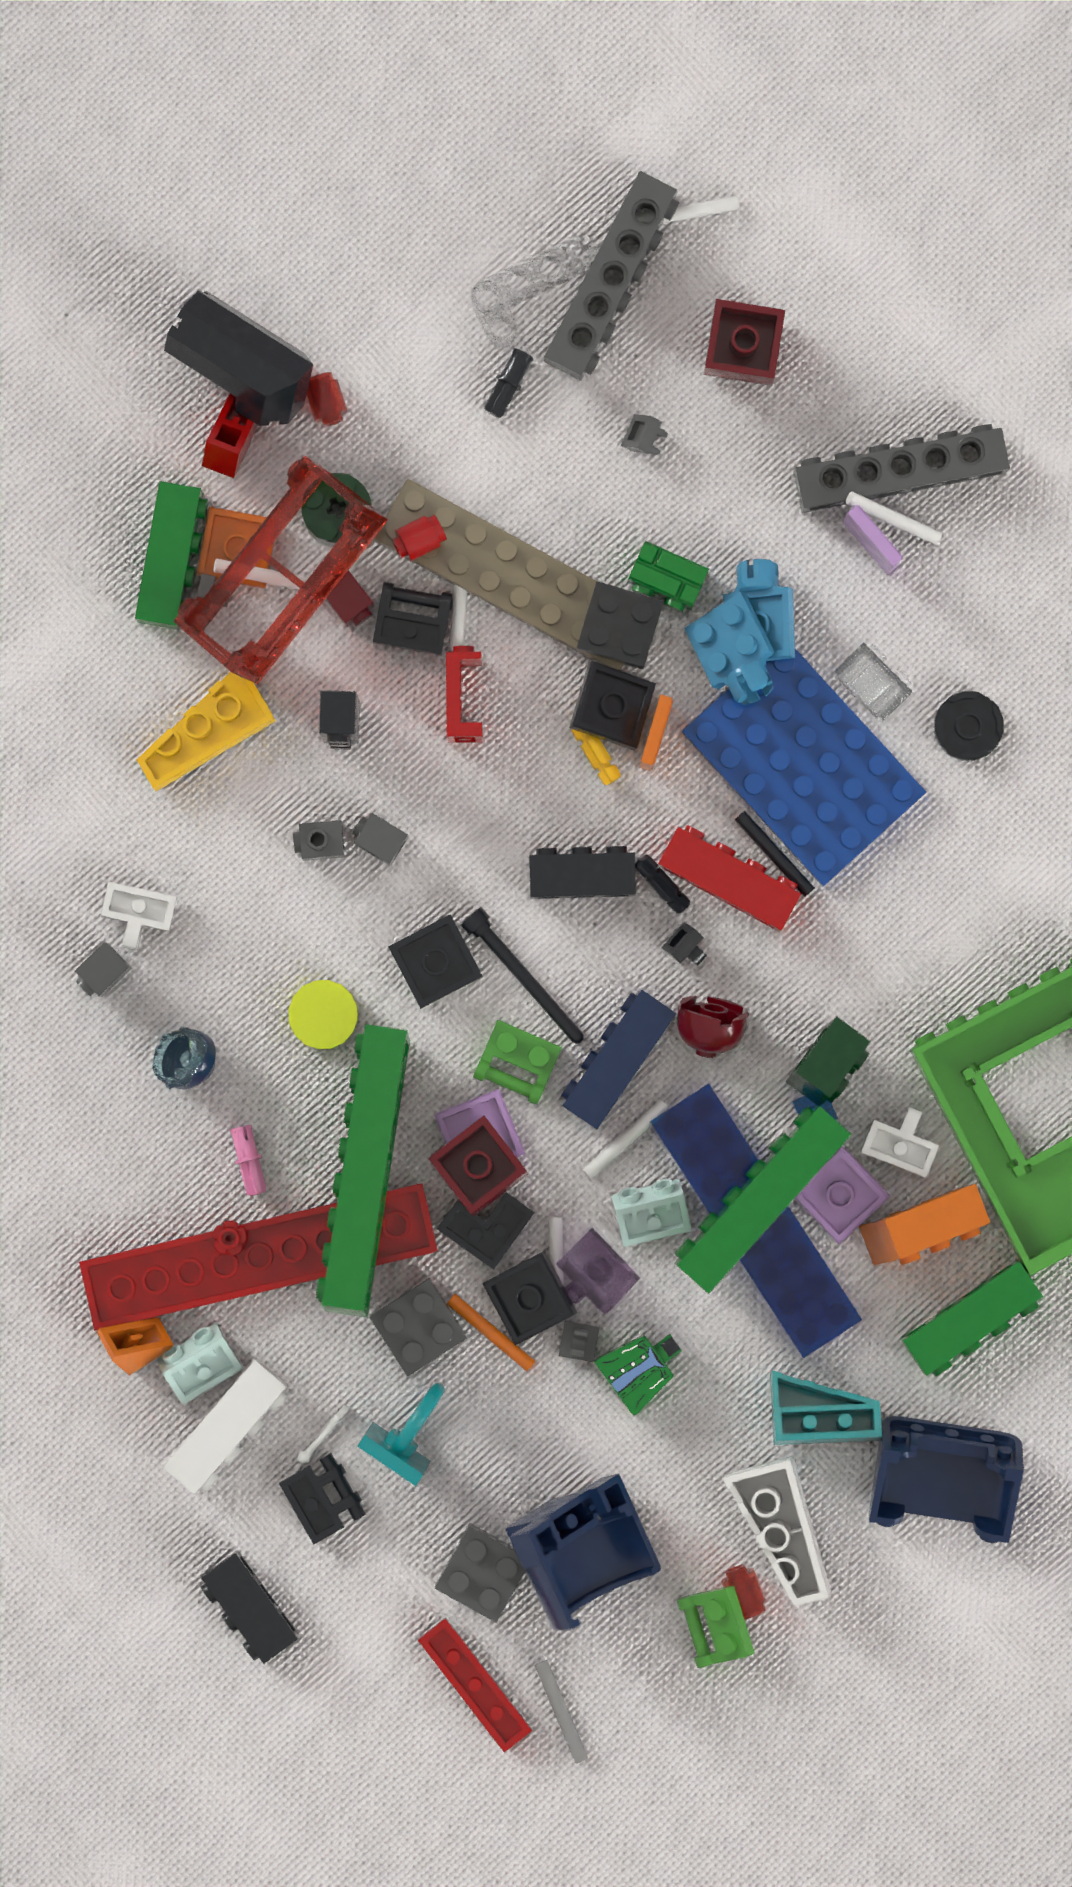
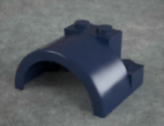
M619 1473L602 1477L578 1493L550 1499L505 1528L519 1561L528 1573L551 1627L555 1630L575 1629L581 1625L579 1619H573L571 1616L576 1610L607 1592L633 1581L653 1576L661 1570V1565Z

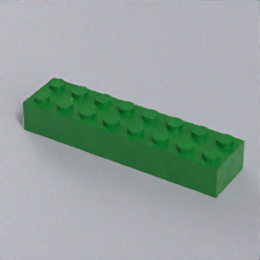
M365 1024L364 1034L357 1033L355 1054H357V1059L360 1060L358 1068L352 1067L349 1088L351 1093L354 1094L353 1103H346L344 1123H346V1128H349L348 1137H341L338 1153L340 1163H343L342 1173H335L333 1193H335L338 1201L336 1208L330 1207L327 1228L330 1229L329 1232H332L331 1243L325 1242L322 1255V1264H324V1267H327L326 1278H319L316 1299L322 1302L321 1306L326 1312L368 1318L410 1046L407 1030Z

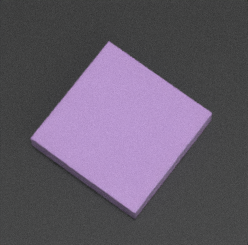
M856 505L847 512L842 523L887 575L890 574L903 559L902 555L860 506Z
M500 1089L434 1114L445 1144L484 1115L516 1157L525 1154Z
M842 1145L795 1199L840 1244L890 1198V1194Z

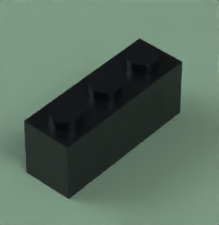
M320 691L319 734L323 742L329 743L330 749L350 750L351 744H359L360 700L357 693L352 691Z
M627 846L606 847V853H592V847L571 848V854H557V848L536 849V855H529L530 899L636 896L635 852L627 853Z
M238 1550L201 1577L205 1583L201 1586L202 1591L211 1603L218 1601L224 1609L225 1613L221 1615L223 1620L233 1632L236 1630L240 1631L246 1640L242 1645L254 1661L259 1658L265 1664L299 1638L300 1634Z

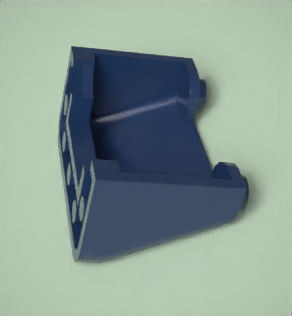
M902 1416L885 1418L882 1423V1438L879 1440L869 1507V1522L877 1523L883 1527H892L903 1521L904 1513L973 1523L975 1533L983 1541L988 1543H1009L1024 1473L1021 1440L1013 1434Z

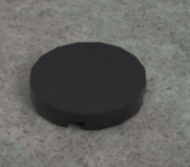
M962 691L950 696L939 707L934 718V735L939 746L949 756L961 761H976L988 756L998 746L1004 733V719L999 707L989 697L976 691Z

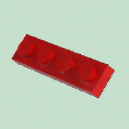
M446 1617L418 1638V1642L504 1753L532 1732V1728Z

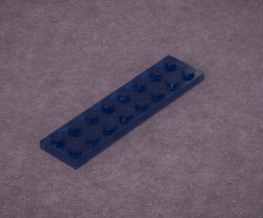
M708 1083L651 1120L650 1123L708 1213L714 1212L718 1215L726 1206L722 1199L735 1185L740 1189L749 1180L745 1174L758 1158ZM787 1206L744 1254L740 1262L802 1358H805L862 1321V1318L789 1206Z

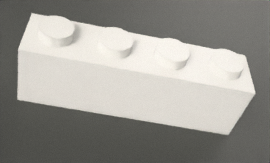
M256 1358L162 1468L193 1495L200 1489L206 1493L219 1478L214 1473L223 1462L229 1466L242 1451L237 1446L246 1435L252 1439L263 1427L265 1422L260 1418L269 1408L275 1412L286 1400L288 1395L283 1391L287 1388L288 1384Z

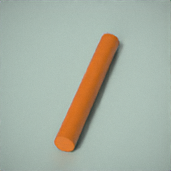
M456 1293L446 1303L526 1372L535 1363L532 1357L519 1346H515L513 1341Z

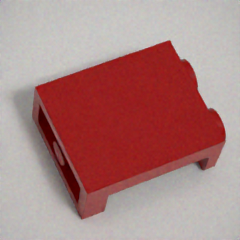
M454 646L453 652H446L448 743H483L482 722H462L461 668L464 666H482L481 652H475L474 646Z

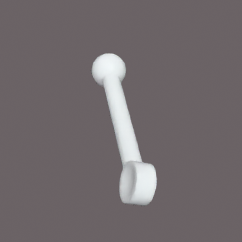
M346 1404L340 1408L306 1451L303 1450L298 1454V1461L301 1464H308L311 1461V1454L350 1409Z

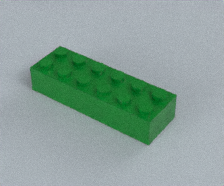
M809 1106L805 1107L792 1121L797 1127L789 1135L782 1133L771 1144L769 1149L773 1153L765 1162L758 1159L746 1172L745 1175L749 1180L740 1189L735 1185L722 1199L726 1206L718 1215L711 1212L698 1226L702 1231L701 1234L694 1241L687 1238L674 1253L678 1257L674 1264L708 1294L852 1135L821 1106H814L813 1109Z

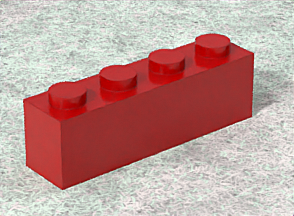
M689 825L684 830L677 827L658 862V867L772 929L781 932L801 896V893L795 890L798 885L781 875L776 880L764 874L767 868L748 858L746 863L734 857L735 850L720 842H717L716 846L703 840L705 834Z

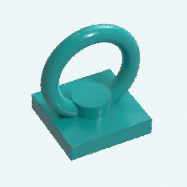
M434 1383L401 1431L391 1429L388 1432L372 1422L357 1447L414 1486H417L431 1461L416 1451L418 1445L413 1439L444 1394V1386L441 1383Z

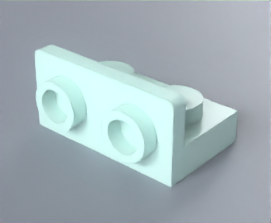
M662 1179L653 1185L642 1188H625L611 1196L623 1247L692 1231L679 1179Z
M217 1323L197 1330L192 1338L180 1345H173L169 1351L157 1359L162 1375L182 1405L243 1369L240 1360L224 1338Z

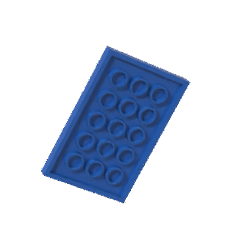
M795 649V658L766 661V669L773 681V690L767 696H764L762 689L757 690L761 700L743 705L734 700L730 689H728L682 731V734L823 887L927 792Z

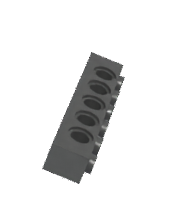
M639 171L544 356L545 363L582 381L585 373L592 375L600 359V356L595 353L601 342L608 344L616 328V325L611 323L617 311L622 314L624 313L632 297V294L627 292L632 281L640 282L648 266L647 263L643 262L648 250L650 249L655 252L664 233L659 231L664 218L671 221L680 202L675 200L677 189ZM647 208L655 213V219L650 223L644 224L637 220L635 214L640 209ZM626 239L635 240L639 245V250L631 255L625 254L619 247L621 242ZM610 270H617L623 275L624 279L620 284L612 286L605 282V273ZM593 301H602L606 304L608 310L603 316L596 317L588 311L589 304ZM583 331L591 336L592 341L587 347L580 348L572 342L573 335Z
M985 424L971 428L972 433L960 436L958 431H949L938 434V440L924 442L923 437L903 441V447L890 449L889 444H882L870 447L869 453L856 455L855 451H845L835 454V460L821 462V457L800 461L801 466L796 467L794 470L801 513L847 505L846 499L850 492L873 500L1006 474L1010 469L1002 427L993 429L992 424ZM963 446L974 447L978 452V459L974 462L965 461L961 457L960 449ZM931 452L939 453L944 459V466L938 469L931 468L926 462V455ZM896 459L907 461L910 466V472L906 475L896 474L892 470V461ZM864 465L872 467L876 473V478L871 482L862 481L857 474L859 467ZM828 472L837 473L842 480L841 486L835 489L827 487L823 482V475Z

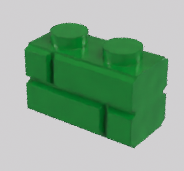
M645 541L630 573L628 583L633 585V592L648 597L655 594L665 599V606L675 611L683 612L684 608L692 610L709 568Z

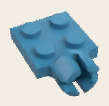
M753 559V565H749V560L739 562L736 567V589L730 594H723V603L739 592L747 594L775 652L766 661L795 658L793 589L790 587H780L777 563L768 559Z
M739 592L684 628L713 688L720 689L727 685L734 700L743 705L761 700L757 690L762 689L764 696H767L773 690V681L766 669V660L775 652L747 594Z

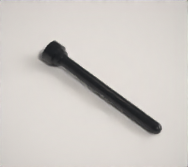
M480 907L460 926L468 935L473 934L476 938L480 937L573 1043H581L584 1039L581 1030L490 928L492 925L488 920L490 916Z

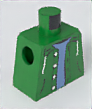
M670 1334L654 1346H652L645 1335H641L597 1357L594 1363L632 1415L635 1416L672 1379L674 1375L665 1363L682 1350Z

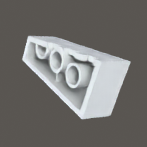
M790 1456L726 1473L722 1477L724 1483L736 1500L742 1515L749 1523L756 1540L772 1564L773 1570L794 1607L829 1598L831 1590L794 1457Z

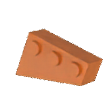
M975 1183L923 1201L903 1211L894 1212L890 1216L878 1221L860 1225L859 1229L873 1265L899 1260L900 1264L904 1265L920 1259L919 1252L927 1248L930 1249L931 1253L950 1247L949 1240L960 1236L961 1241L980 1235L979 1228L991 1222Z

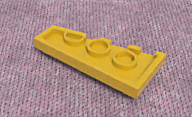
M241 660L231 668L232 671L221 681L218 680L208 690L209 693L200 702L190 707L183 714L184 717L172 729L169 728L137 759L155 792L276 722Z

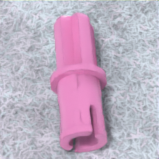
M252 1125L230 1129L238 1159L234 1162L235 1165L239 1164L246 1194L254 1196L266 1192L259 1160L262 1159V1155H258Z

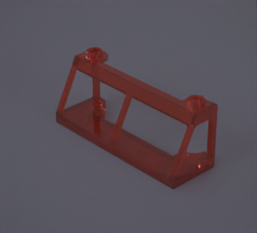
M305 455L301 460L294 462L287 472V485L290 489L204 598H189L184 601L178 610V616L173 621L230 672L256 684H259L388 521L384 515L316 461ZM323 480L350 504L344 511L345 519L339 528L344 534L307 581L303 582L270 556L267 550ZM263 559L300 589L258 642L250 640L242 649L230 653L209 637L204 630L258 561Z

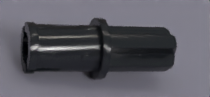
M516 348L513 349V353L502 374L496 376L497 383L484 407L489 414L498 418L504 415L515 392L521 390L519 384L534 359L529 354Z

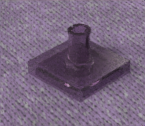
M593 1227L556 1263L571 1280L565 1287L571 1301L577 1304L587 1296L604 1315L640 1279Z

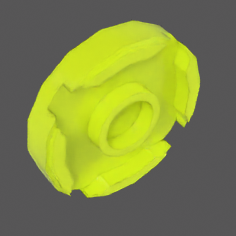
M316 980L302 986L293 996L288 1009L289 1024L294 1035L305 1045L316 1049H333L345 1043L354 1033L358 1021V1006L352 994L341 984L330 980Z

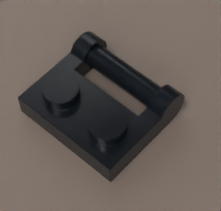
M384 581L373 643L442 656L453 594L442 592V595L398 588L394 587V583ZM391 601L439 609L438 617L434 618L390 610Z

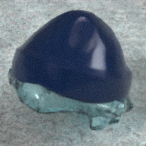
M184 1026L180 1027L177 1031L164 1034L160 1044L156 1046L153 1056L152 1069L155 1076H157L158 1080L165 1083L169 1090L172 1088L190 1089L203 1083L212 1075L215 1068L216 1049L214 1042L207 1034Z

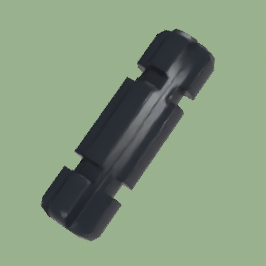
M646 854L636 862V870L646 878V881L661 898L667 901V904L674 912L680 914L689 907L690 900L683 892L679 891V887L658 867V864L652 857Z

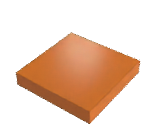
M209 507L196 575L201 577L202 574L215 576L216 580L266 589L267 583L216 573L213 571L216 558L269 569L278 519Z
M660 694L639 765L641 769L653 770L672 707V697Z

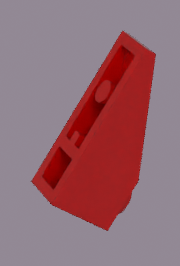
M229 393L206 441L202 467L235 478L247 453L257 424L236 411L234 404L235 396Z

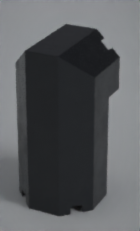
M197 291L181 308L177 317L182 320L178 328L172 325L168 331L164 351L234 395L236 411L258 426H267L270 421H279V425L289 424L304 407L314 365L307 355L208 291Z

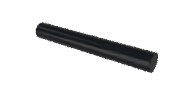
M745 810L735 819L738 825L789 880L798 885L797 889L804 897L815 889Z

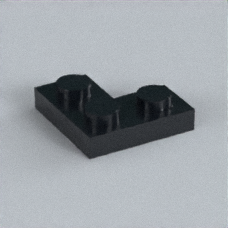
M506 1192L489 1217L484 1220L479 1215L473 1217L465 1206L457 1200L437 1230L494 1270L535 1212Z

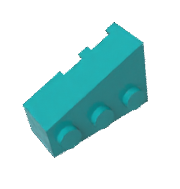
M771 1371L773 1445L879 1441L882 1438L880 1401L815 1384V1382L787 1376L777 1371Z

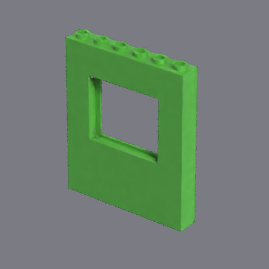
M1072 966L1062 972L1059 971L1058 967H1055L1039 975L1041 983L1031 988L1028 987L1027 983H1024L1007 992L1010 999L1000 1004L993 999L976 1008L979 1015L969 1020H966L964 1015L945 1024L948 1031L937 1037L932 1031L914 1040L917 1047L910 1050L1014 1252L1030 1276L1072 1254V1136L1026 1160L981 1074L1072 1027Z

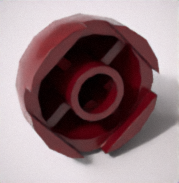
M697 996L682 998L678 1008L677 1027L682 1040L691 1048L696 1049L697 1055L714 1058L717 1053H725L734 1049L741 1041L749 1017L748 1011L742 1014L743 1007L729 1000L707 996L708 1003L696 1002Z

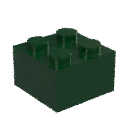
M836 1016L825 1026L788 1077L786 1083L817 1106H821L827 1100L832 1103L849 1084V1081L845 1079L848 1073L853 1075L868 1058L870 1053L865 1049L871 1041Z

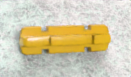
M571 729L577 742L581 740L582 745L580 747L593 769L599 770L600 773L597 775L602 784L606 786L618 780L621 774L615 764H610L609 761L612 758L601 740Z

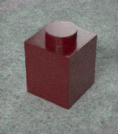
M348 569L320 590L321 595L346 627L352 623L357 627L373 615L370 611L374 607L373 601Z

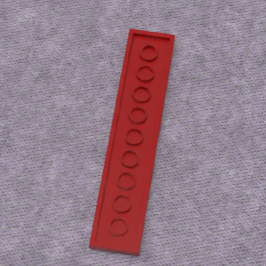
M423 1183L387 1191L376 1266L438 1252ZM337 1203L239 1225L240 1228L245 1229L247 1241L243 1243V1250L236 1255L217 1252L214 1248L215 1241L212 1239L213 1231L80 1261L79 1264L94 1331L99 1330V1328L130 1323L313 1281L319 1278H326L327 1267H324V1264H322L323 1248L325 1242L331 1243L332 1232H329L330 1229L327 1228L330 1207L336 1208ZM227 1235L226 1240L228 1242H231L233 1237L231 1235Z

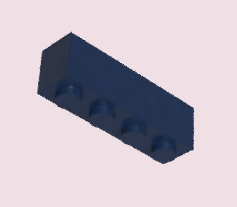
M643 990L640 991L638 996L631 992L620 1010L625 1012L618 1025L611 1021L600 1039L605 1041V1044L599 1053L592 1050L581 1065V1068L586 1072L580 1081L576 1082L572 1079L561 1094V1097L566 1100L562 1106L596 1130L677 1014Z

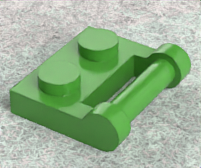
M497 1020L473 1078L479 1081H483V1079L491 1081L528 1097V1102L537 1105L562 1047ZM493 1056L538 1075L535 1085L491 1067L490 1063Z
M734 1585L695 1593L677 1599L679 1610L684 1611L697 1656L694 1659L697 1668L745 1658L755 1653ZM699 1605H702L715 1651L710 1652L697 1609Z

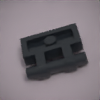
M332 1453L319 1459L326 1471L317 1477L309 1465L279 1482L313 1545L345 1527L338 1515L343 1511L348 1510L353 1521L366 1515L359 1503L362 1501L357 1491L353 1492L344 1476L346 1471L341 1463L337 1464ZM332 1482L341 1498L335 1504L331 1503L323 1489V1486Z

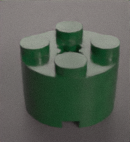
M345 473L326 474L312 482L303 494L302 517L308 532L315 540L326 546L346 548L364 538L372 522L373 507L366 488L353 476ZM332 505L346 506L342 510L343 516L341 518H337L335 514H328L332 511Z

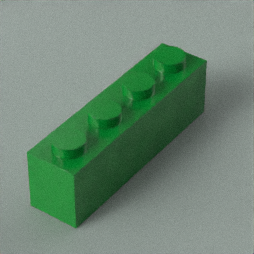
M159 481L135 620L138 623L179 630L180 621H187L190 602L184 601L186 588L193 587L196 567H191L193 553H199L202 533L197 532L199 519H205L208 499L203 498L204 493L201 488Z
M1015 1260L900 1340L923 1374L928 1376L933 1373L937 1377L952 1366L950 1362L952 1358L960 1353L964 1357L968 1356L981 1347L980 1339L989 1333L995 1337L1009 1328L1011 1325L1008 1320L1019 1313L1021 1317H1025L1040 1306L1037 1300L1042 1298L1043 1295L1020 1261Z

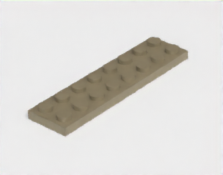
M407 478L374 537L375 542L397 553L392 543V539L396 538L395 530L424 515L427 518L435 515L445 532L447 540L440 543L441 547L411 562L461 587L466 592L587 658L621 670L624 665L622 663L576 650L597 581Z

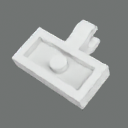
M108 881L101 917L127 922L122 946L138 951L143 926L170 932L178 898L177 896Z
M908 1106L900 1129L873 1119L860 1152L927 1178L939 1144L914 1135L922 1112Z

